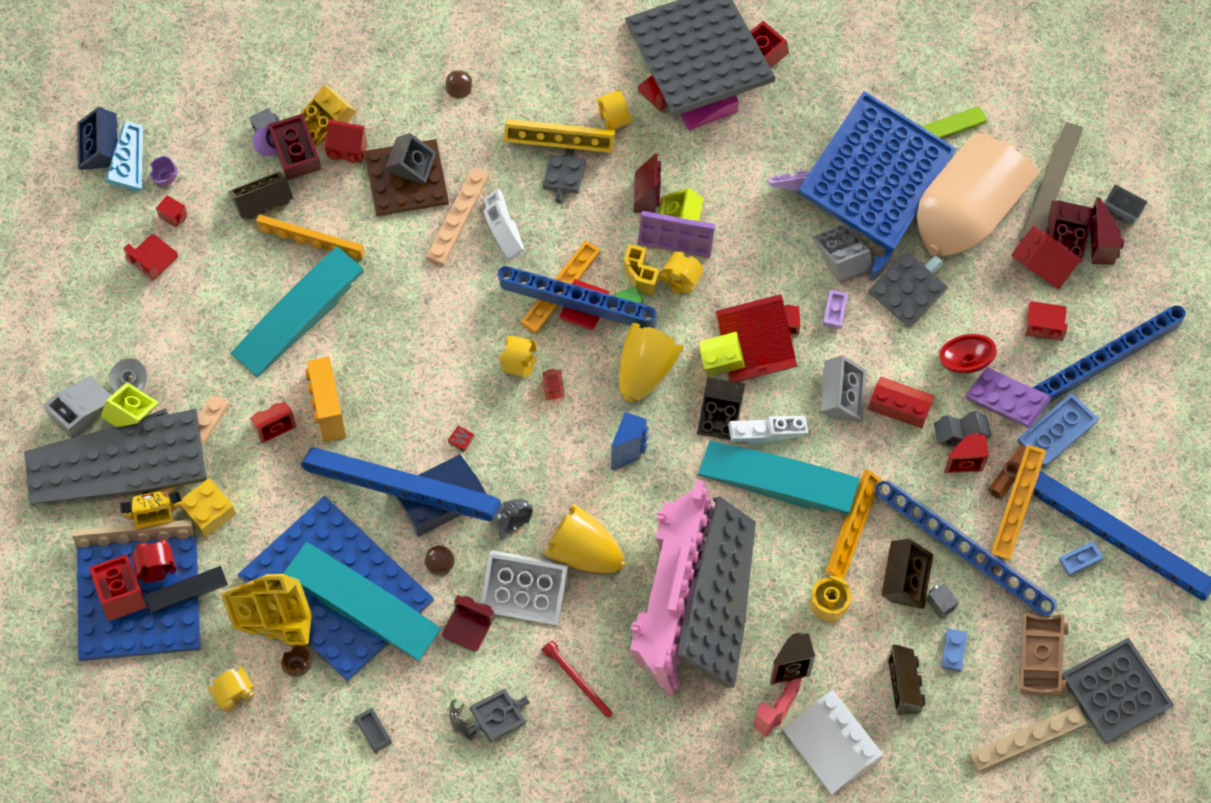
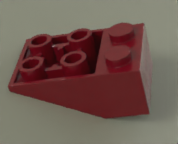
M655 153L635 171L633 213H642V211L656 213V207H660L661 161H658V153Z
M1053 200L1048 216L1047 234L1083 259L1094 208Z

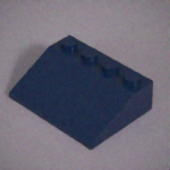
M461 454L418 475L487 494ZM395 496L418 537L462 515Z

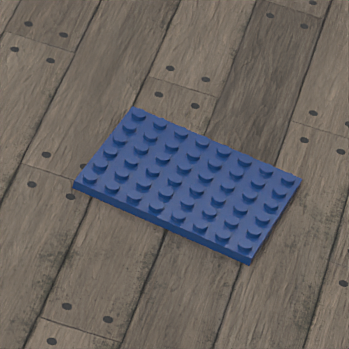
M863 91L797 191V194L892 253L918 212L919 202L925 190L945 168L957 148Z
M325 496L237 574L244 583L267 574H283L304 544L308 542L387 591L418 613H421L434 601V598ZM304 591L312 614L308 645L348 682L388 643L320 603L318 598Z

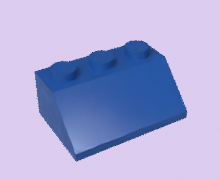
M627 412L624 413L611 445V469L616 470L640 459L641 454L646 453L649 435H647L649 431L647 419Z

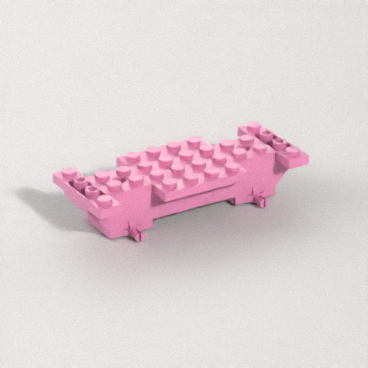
M696 480L695 488L673 503L664 502L662 511L657 512L659 524L656 540L661 553L647 613L639 612L637 622L631 624L633 639L630 651L636 665L645 666L660 688H664L666 695L674 696L675 691L679 690L680 678H678L676 666L681 662L677 652L692 579L696 578L698 574L695 567L697 561L701 560L700 547L706 542L704 541L705 528L710 526L709 511L714 510V506L711 505V497H709V489L706 488L705 482L701 480Z

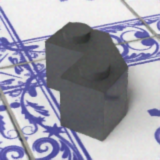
M977 411L969 412L967 416L961 419L945 415L940 420L934 422L938 444L947 447L957 446L958 442H961L965 436L972 433L986 435V439L992 436L987 415Z

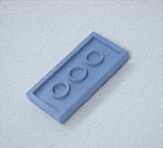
M1071 393L1017 439V442L1021 446L1027 447V445L1045 449L1046 455L1042 467L1045 468L1093 427L1099 418Z

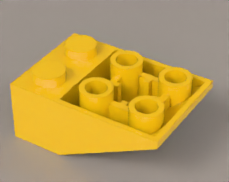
M323 85L300 114H303L315 148H317L326 141L329 119L348 123L357 111L334 89Z

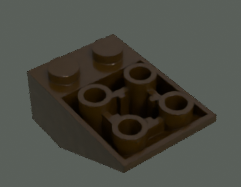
M707 377L697 434L731 440L728 424L730 421H739L745 383Z

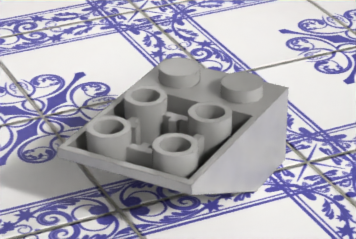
M846 224L812 236L828 268L839 282L872 269L870 250Z
M89 376L56 393L43 406L47 415L69 436L74 438L101 415L106 400L112 395Z

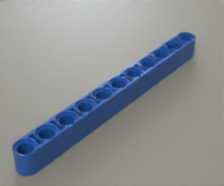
M1174 305L1032 388L1049 395L1051 402L1177 329L1182 324L1186 311L1183 307ZM1065 377L1071 378L1072 381L1067 380ZM1050 386L1056 387L1057 390L1052 389Z
M315 447L309 448L301 462V467L313 474L488 522L494 520L501 506L500 500L492 495Z
M1040 471L1032 494L1033 496L1198 599L1207 600L1211 594V576Z
M881 481L876 485L875 492L879 498L1042 615H1049L1056 610L1057 602L1052 596L895 483ZM884 484L890 488V492L887 495L882 492ZM900 495L906 500L904 506H900L897 502ZM915 507L920 508L922 511L919 518L913 514ZM932 518L938 523L936 529H932L929 526V521ZM947 530L952 531L954 534V538L951 541L945 537ZM963 542H967L970 545L968 552H964L961 549ZM979 553L984 554L986 557L984 564L979 563L977 560ZM995 565H999L1002 568L1000 576L996 575L993 571ZM1011 577L1018 579L1019 584L1017 587L1010 585L1009 580ZM1028 588L1034 590V599H1029L1026 596ZM1044 600L1051 603L1052 608L1050 611L1043 609L1042 603Z

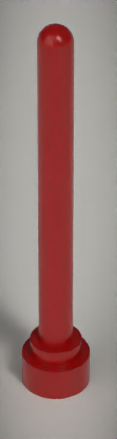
M553 640L548 642L541 649V652L546 657L553 658L606 717H611L612 711L560 655L558 645Z

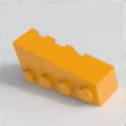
M330 357L307 361L308 369H305L306 379L311 380V383H308L309 394L314 395L313 398H310L312 409L317 410L313 415L315 424H320L323 442L346 438Z

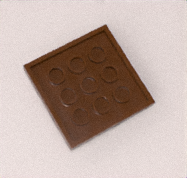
M437 139L422 141L437 152L427 181L424 184L399 178L385 168L393 146L365 151L376 216L449 204Z

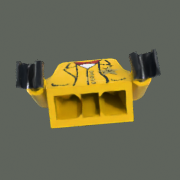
M180 491L169 493L168 498L161 492L142 493L139 496L133 497V503L132 501L120 502L121 514L123 513L127 520L134 519L135 529L173 522L172 511L176 510L179 502L182 501Z

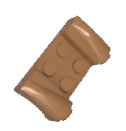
M1023 613L1021 694L1062 696V692H1066V680H1062L1064 635H1068L1069 623H1065L1064 614L1036 616Z

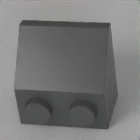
M408 133L396 137L385 168L399 178L424 184L427 181L437 152L413 134Z

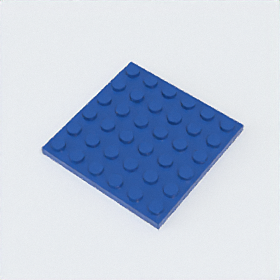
M189 536L187 539L169 538L167 542L172 548L177 568L176 572L172 576L170 572L166 575V579L158 582L146 583L141 578L140 581L137 580L146 608L107 621L89 567L127 554L136 576L132 553L141 542L134 541L128 544L112 543L108 546L90 545L88 548L77 547L79 661L201 650L199 597L152 615L145 596L148 593L198 575L196 536ZM149 540L148 542L144 543L152 544L156 543L159 540Z

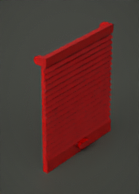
M782 294L716 311L721 336L737 332L745 368L729 372L730 381L740 382L798 367Z

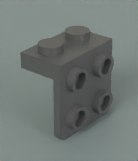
M1114 184L1106 201H1103L1111 215L1117 214L1120 216L1119 219L1129 224L1139 219L1148 201Z

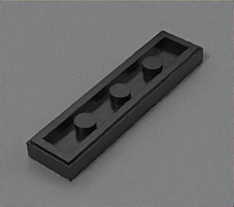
M218 566L148 593L145 596L153 615L225 587L228 583L222 567Z

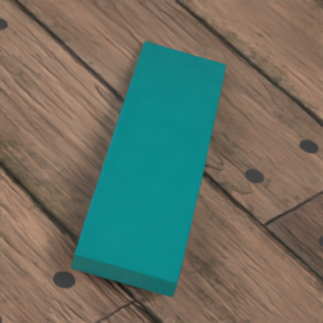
M336 246L262 318L235 347L231 355L256 377L260 376L338 304V299L351 289V283L364 273L363 268Z
M709 441L698 476L806 509L813 507L826 512L833 510L849 515L860 479L859 477L806 462Z
M308 542L304 544L283 573L300 580L302 589L318 598L320 603L417 661L421 660L441 630L438 625L387 591Z

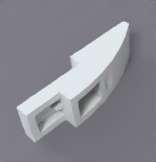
M496 189L484 198L486 208L483 211L499 246L506 257L512 260L524 251V247L516 223L510 219L503 194L500 190Z
M805 416L769 417L767 420L730 421L728 424L731 442L747 441V445L784 441L805 436L809 433Z

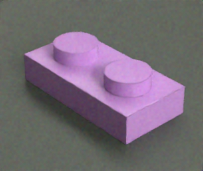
M834 290L829 291L822 326L841 329L848 293Z

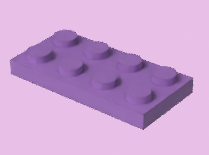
M642 211L637 244L710 258L716 224Z
M988 367L985 368L965 395L968 401L1028 429L1031 428L1051 400L1049 395Z

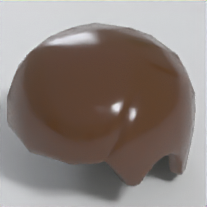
M462 70L450 72L445 81L446 92L455 98H464L469 95L472 89V78L468 72Z
M437 545L430 548L425 554L424 565L430 573L441 576L449 573L453 568L455 558L450 549Z
M293 645L289 652H284L281 660L283 671L291 677L306 674L312 665L310 650L304 645Z

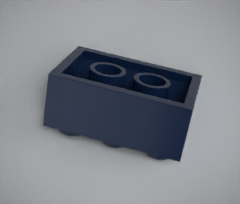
M97 107L77 122L79 170L108 168L110 166L118 141L117 113Z

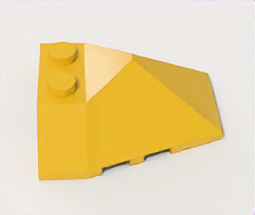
M267 574L221 594L234 629L254 635L257 633L267 635V639L271 640L274 638L284 640V644L288 645L308 644L312 614L300 580L285 574Z

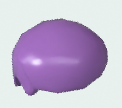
M160 156L151 162L152 170L149 174L156 185L165 186L173 183L177 177L178 169L170 157Z

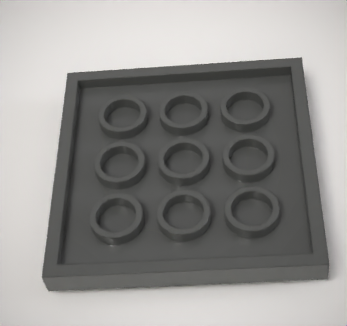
M1129 637L1062 673V680H1066L1067 688L1104 744L1113 741L1174 706Z

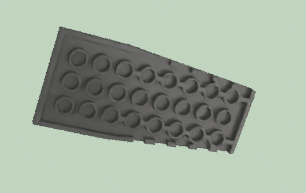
M196 409L146 418L137 424L111 427L24 452L31 506L39 503L55 504L56 501L64 500L74 502V499L80 498L90 500L97 496H105L107 498L114 497V494L122 493L124 495L148 493L207 480L198 412Z
M719 496L713 498V501L716 502L714 510L709 511L708 517L711 519L710 526L705 528L704 531L707 538L705 544H702L700 547V552L703 554L701 560L696 563L695 569L698 571L696 578L692 579L687 598L677 656L725 687L734 688L746 623L756 522Z

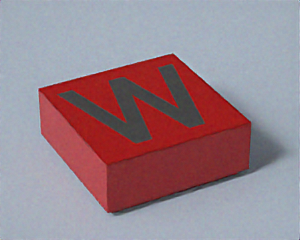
M458 425L448 439V443L465 452L475 436Z

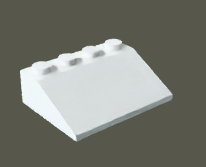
M492 550L488 557L481 604L489 605L496 615L558 625L569 565Z
M834 690L817 700L782 730L831 795L879 763L883 756L882 752Z

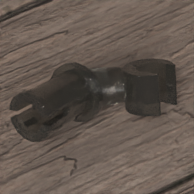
M454 699L449 707V718L454 729L453 732H458L472 741L478 730L468 734L466 726H469V724L465 723L463 718L460 719L464 703L460 708L455 709L456 699Z

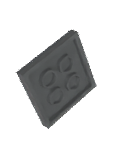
M906 251L868 290V293L908 328H911L948 290V286Z

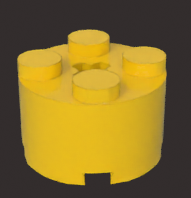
M619 89L596 99L597 109L600 117H604L606 129L616 130L632 123L631 114L628 113L627 109L628 105Z
M683 252L672 253L659 275L660 280L670 286L671 291L678 295L681 292H693L704 270L698 260L692 256H689V258L683 256Z
M508 335L505 352L502 351L499 362L502 363V371L527 378L531 374L536 361V357H533V352H537V342Z
M829 576L819 579L814 584L810 597V609L816 617L823 621L837 622L846 615L852 599L847 582L839 577Z
M242 666L238 667L239 671L235 672L234 669L223 673L213 680L214 685L212 687L210 685L207 686L209 693L220 710L224 709L226 712H229L237 706L236 702L241 699L247 701L254 696L253 691L255 687Z

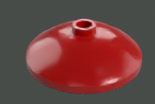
M966 334L955 337L944 344L940 350L939 358L942 366L947 370L959 374H970L989 366L997 355V349L994 341L987 336Z

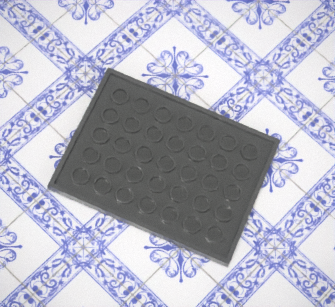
M676 0L625 18L626 25L672 116L775 82L772 70L733 0Z

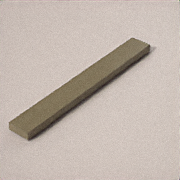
M1066 121L1020 241L1023 240L1033 225L1044 231L1048 221L1051 202L1057 198L1084 127Z

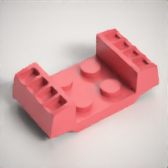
M802 678L786 682L783 688V697L779 696L774 704L775 708L763 702L760 703L754 728L767 737L775 726L781 725L800 690Z

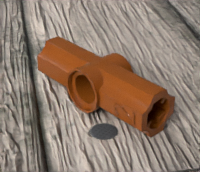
M1020 445L988 488L990 494L996 499L1002 500L1015 482L1026 446ZM1007 470H1011L1015 474H1009Z

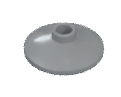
M132 358L120 360L111 369L109 376L111 387L116 392L123 385L129 383L141 391L147 382L145 366ZM129 376H133V380L131 382H128Z

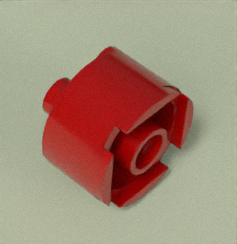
M159 540L152 544L140 543L132 553L135 573L139 581L141 578L146 583L158 582L166 579V575L170 572L172 576L177 570L172 548L167 540Z

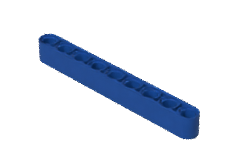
M509 266L501 267L498 270L499 285L504 290L629 326L632 323H638L640 325L639 328L642 329L644 327L654 329L657 326V314L653 307Z

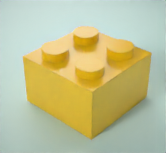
M210 478L183 497L182 501L179 502L181 511L189 520L192 519L193 525L204 537H207L236 515L233 504Z

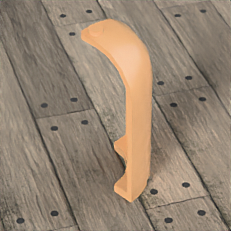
M973 134L925 190L919 202L917 213L918 230L931 256H947L962 252L982 241L994 230L1039 174L1034 164L1026 155L1022 156L1015 150L1016 147L1005 140L1001 142L993 139L992 135Z

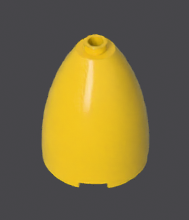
M632 323L623 345L619 365L620 394L623 396V400L632 404L634 401H640L656 389L670 373L684 348L681 344L678 346L674 344L672 337L651 327L639 328L640 325L638 323Z
M573 503L569 508L571 513L566 514L562 518L548 544L551 547L545 549L543 555L580 571L599 574H615L616 571L620 572L626 562L623 561L624 555L615 539L597 519Z

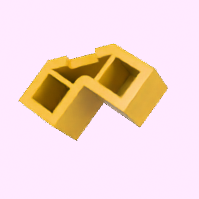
M629 244L623 259V271L638 292L654 296L659 281L660 269L645 265L646 248Z

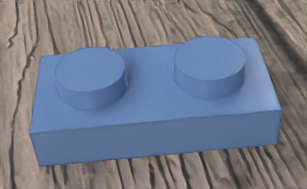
M1093 541L1059 557L1058 560L1066 574L1071 576L1102 561L1104 557Z
M947 629L941 668L958 672L962 671L967 632Z

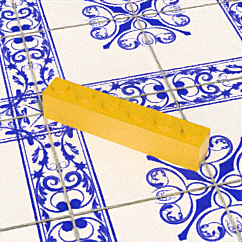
M507 119L504 129V142L613 153L616 130Z

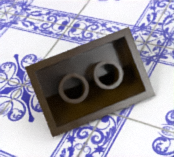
M280 171L228 191L242 219L253 218L258 212H268L273 209L272 207L286 205L290 203L289 200L294 199L287 179Z
M910 538L891 541L881 596L892 603L924 609L934 554Z
M798 632L792 634L787 639L773 662L769 680L770 685L810 676L815 653L809 633L803 634Z
M896 644L892 645L888 655V665L896 714L921 713L923 706L926 705L925 695L921 694L920 691L922 677L917 673V668H919L918 656L914 655V649Z

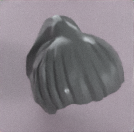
M513 499L501 504L497 512L501 540L507 534H511L519 529L523 524L530 522L533 514V507L530 502L524 499Z

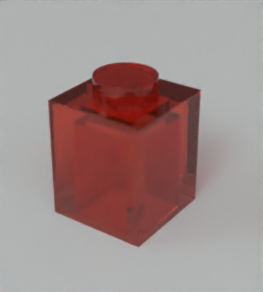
M549 369L542 372L545 400L565 398L562 371Z

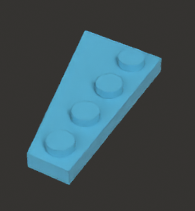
M129 121L123 123L105 180L106 183L137 192L142 189V125Z

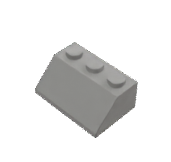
M843 355L825 360L820 412L831 419L862 422L866 369Z

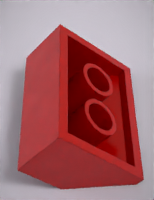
M880 377L871 397L868 410L923 429L935 395Z

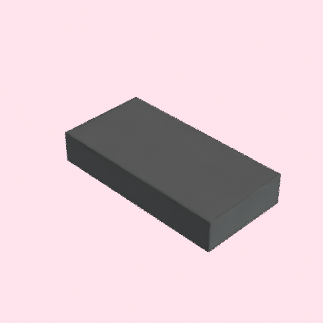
M373 708L354 717L374 753L392 743Z

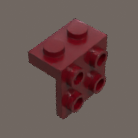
M457 594L454 600L455 609L442 632V636L446 640L477 652L494 621V610L487 604L482 603L480 605L474 602L469 596L464 595L462 597Z

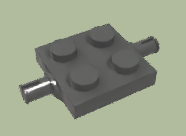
M567 148L565 156H549L543 189L556 192L555 202L557 203L558 201L562 203L563 195L566 193L579 194L586 159L572 157L574 149Z
M503 689L475 703L469 709L475 718V722L466 726L468 734L480 729L491 743L525 725L526 721L521 715L520 708L529 704V700L524 696L515 701L509 696L506 689Z

